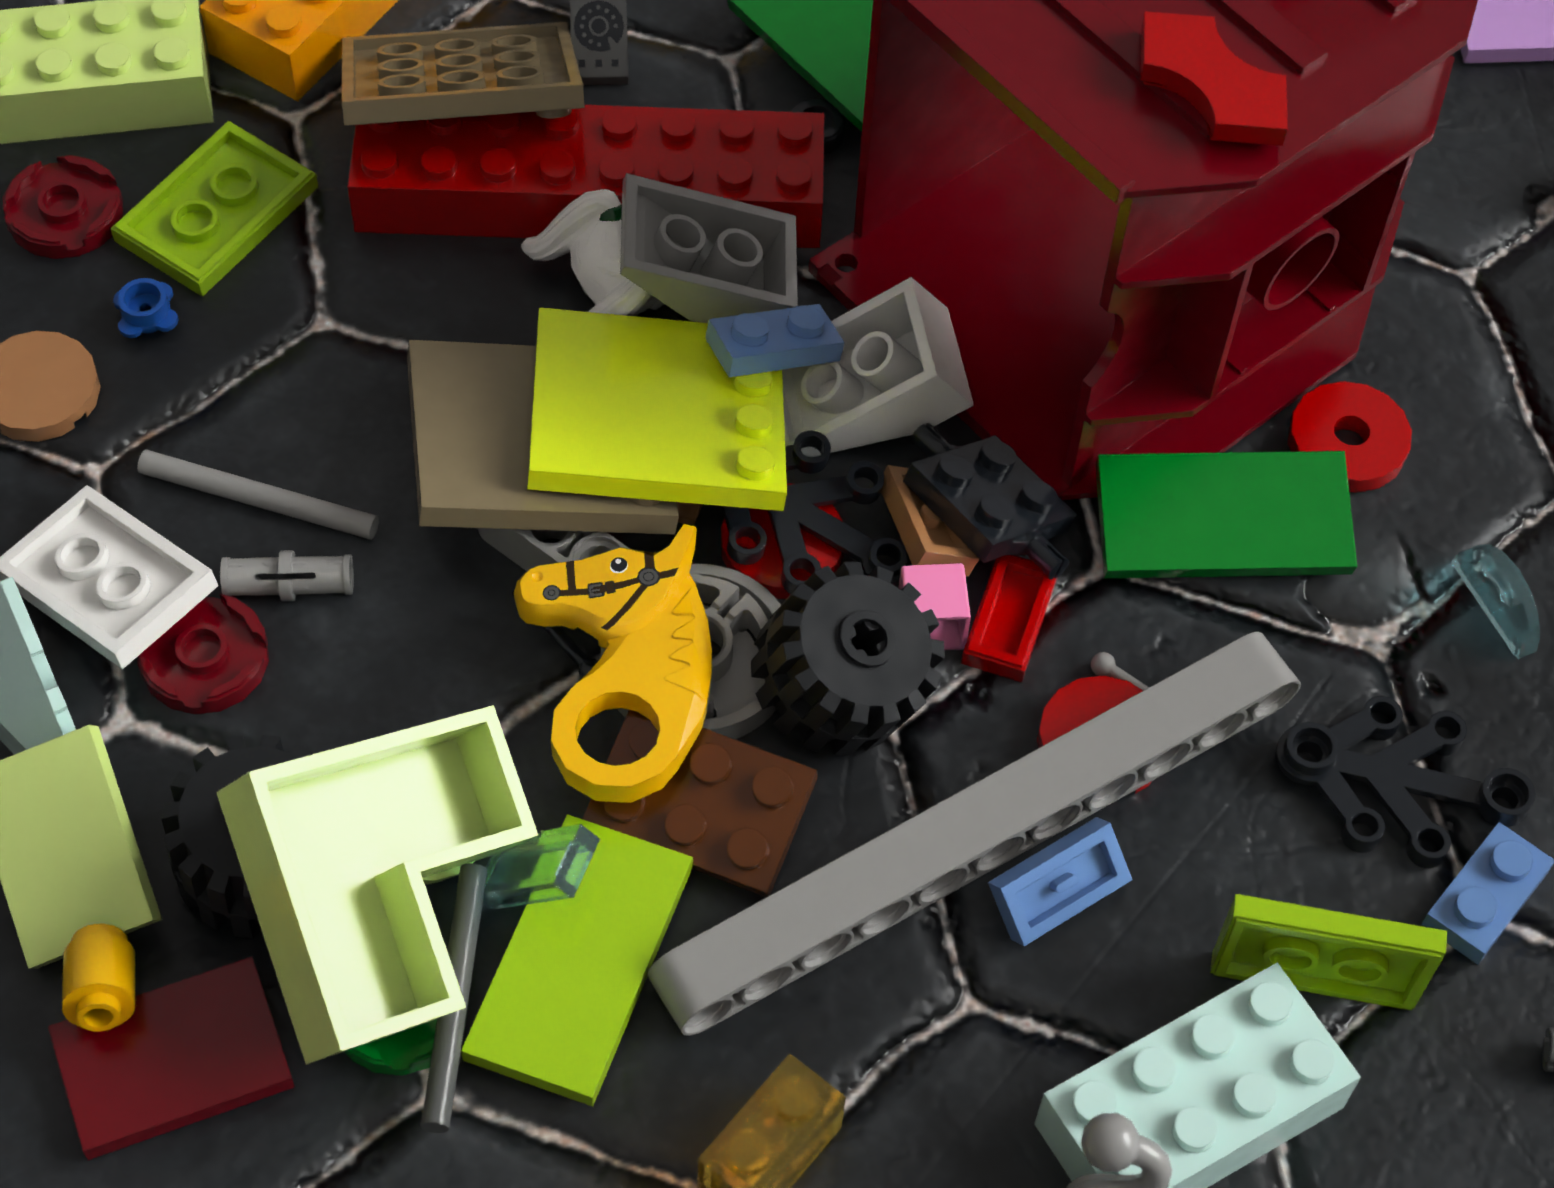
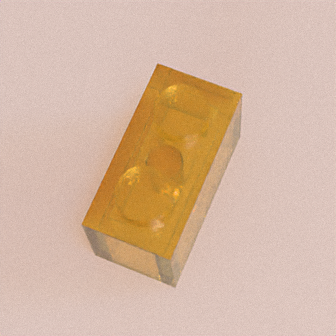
M789 1053L698 1158L697 1188H791L842 1128L846 1096Z

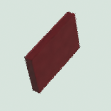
M252 956L135 996V1010L132 1016L126 1022L112 1029L101 1032L89 1031L72 1024L68 1020L48 1026L81 1146L87 1160L295 1087Z

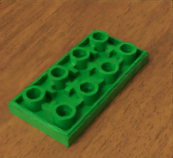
M727 0L728 8L862 132L873 0Z
M1345 451L1098 454L1095 469L1104 579L1353 575L1358 567Z

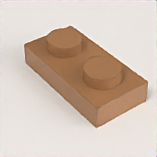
M888 465L883 473L884 484L881 493L912 565L962 563L965 568V575L969 577L979 558L903 482L909 468Z

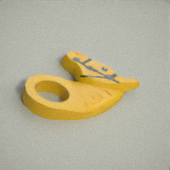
M684 524L671 544L659 552L619 547L582 560L536 566L527 570L516 582L514 599L519 617L525 623L543 627L563 626L574 630L580 628L596 638L598 645L606 649L600 660L569 690L554 709L551 733L552 757L566 783L595 801L632 803L663 789L680 768L702 730L712 681V646L708 618L696 584L690 575L696 545L697 529L695 526ZM623 708L639 712L652 722L659 736L656 745L645 757L631 764L613 766L597 762L585 754L577 742L580 730L591 717L605 710Z

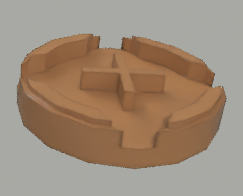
M32 331L12 336L0 343L1 434L13 440L34 442L60 437L75 428L74 422L79 420L84 413L88 417L96 407L101 388L92 355L79 341L60 332Z

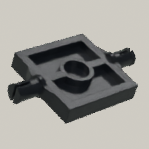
M930 423L922 424L915 430L911 437V442L928 458L911 463L903 482L983 563L1005 555L1028 556L1050 580L1059 577L1066 570L1069 560L1048 539L1067 533L1077 514L1057 495L1050 485L1043 482L1016 455L1009 445L1003 443L995 435L964 446L950 445Z

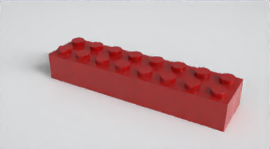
M585 105V108L571 109L570 115L560 118H542L537 116L536 112L356 125L348 179V193L354 231L510 238L533 237L543 232L568 204L585 192L607 189L615 192L622 204V183L626 173L795 215L797 247L820 248L823 211L824 113Z

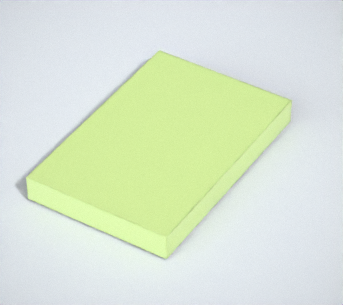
M84 726L0 760V882L28 969L40 968L63 959L64 950L71 942L72 936L85 926L109 924L120 928L127 934L162 920L99 726Z

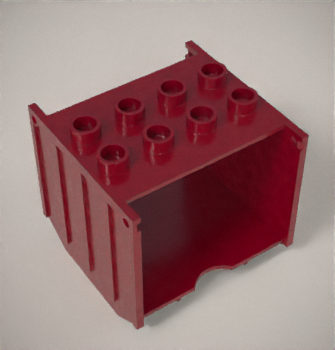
M873 0L854 231L810 258L808 271L849 311L910 277L943 303L949 310L974 406L957 414V416L982 440L996 435L1003 443L1009 445L1016 455L1043 482L1050 485L1063 501L1098 497L1095 469L1098 454L1224 453L1356 358L1375 287L1383 281L1404 206V201L1400 199L1416 151L1433 139L1455 59L1452 54L1466 45L1478 0ZM1144 11L1215 17V24L1220 38L1237 57L1258 69L1286 75L1288 130L1283 146L1210 140L1205 120L1191 103L1167 89L1143 84V81H1140L1141 25ZM840 266H850L855 270L843 272L837 268Z

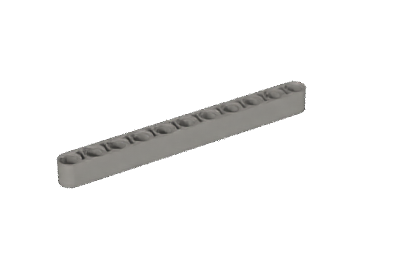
M1259 631L1249 633L677 946L661 956L651 966L647 977L683 1035L690 1036L703 1032L1273 714L1297 694L1301 687V682L1263 633Z

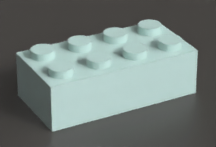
M1277 962L1045 1092L1035 1120V1126L1071 1181L1088 1174H1139L1142 1172V1169L1133 1164L1119 1172H1103L1089 1163L1082 1150L1081 1139L1087 1123L1093 1117L1102 1113H1119L1133 1122L1139 1135L1158 1143L1168 1154L1172 1167L1168 1188H1208L1343 1109L1361 1076Z

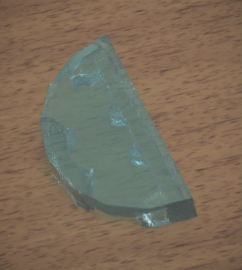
M1491 544L1476 545L1459 552L1452 560V565L1513 655L1520 659L1537 652L1541 636L1539 614L1532 592L1519 568L1503 551Z

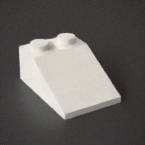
M912 277L831 321L845 342L840 361L782 370L785 446L794 445V441L800 433L813 430L824 434L828 438L831 445L830 453L913 435L915 430L922 424L930 423L934 427L974 406L949 310ZM813 447L801 449L802 453L808 457L821 455Z

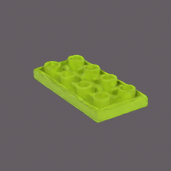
M567 814L461 1049L462 1060L593 1107L647 979L648 970L654 962L693 868V857Z

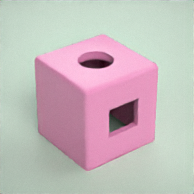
M962 563L902 566L898 588L901 590L909 582L921 593L914 601L921 613L932 609L940 624L930 633L931 639L944 641V650L964 649L971 621L964 565Z

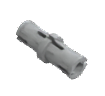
M284 550L279 552V557L236 559L222 557L220 566L221 592L227 596L279 595L281 601H295L296 595L345 593V595H352L354 587L352 555L295 557L293 550ZM315 573L316 577L261 579L260 574Z

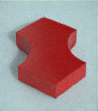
M1144 11L1141 25L1140 81H1143V84L1167 89L1191 103L1205 120L1210 140L1283 146L1288 130L1286 75L1258 69L1237 57L1220 38L1215 24V17Z

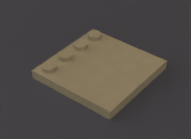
M567 22L342 37V111L344 126L536 112V115L542 118H560L570 115L571 109L585 108L583 82Z
M409 340L407 369L419 526L675 534L679 518L677 502L527 489L536 346Z

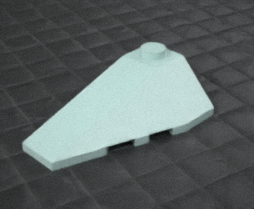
M10 577L0 581V740L15 755L72 732L76 728L59 686H57L14 578Z

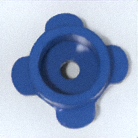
M139 278L125 284L113 297L114 306L120 310L122 317L118 323L119 332L124 337L136 338L141 333H153L158 330L167 332L175 328L178 323V315L171 309L169 302L173 298L172 288L164 282H158L150 278Z

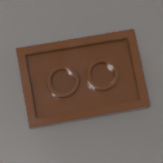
M628 710L606 764L613 766L631 764L645 757L656 745L659 736L652 722L639 712ZM702 727L700 734L680 768L663 789L632 803L595 801L591 798L582 819L692 856L693 870L767 898L772 892L818 774L816 769Z

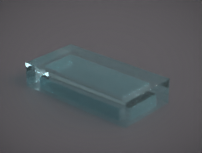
M582 824L538 831V836L502 853L491 856L485 867L487 869L483 904L493 910L574 898L600 838Z

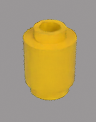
M91 924L75 932L63 953L62 1012L68 1021L78 1027L94 1032L106 1031L126 1022L135 1010V950L128 941L126 934L120 928L109 924Z

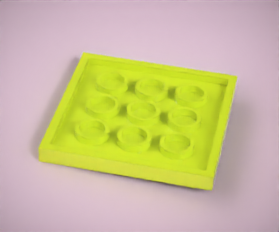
M539 307L527 489L784 511L787 496L782 370L728 377L705 339L708 323Z

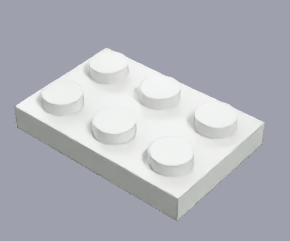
M88 485L0 556V581L13 577L21 597L122 670L218 587L215 576L210 568Z

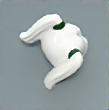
M602 189L585 192L568 204L543 232L537 236L526 238L521 244L524 253L531 259L539 261L553 260L570 252L573 272L585 294L595 304L588 312L637 316L647 309L657 310L664 305L663 302L620 274L622 204L613 191Z

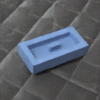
M820 304L801 305L792 308L709 319L705 336L706 341L728 377L837 362L841 359L845 343Z
M1096 817L992 879L988 884L1011 940L1026 946L1133 879L1111 823Z
M1498 822L1427 913L1421 925L1446 930L1447 943L1478 965L1548 874L1554 864V859Z

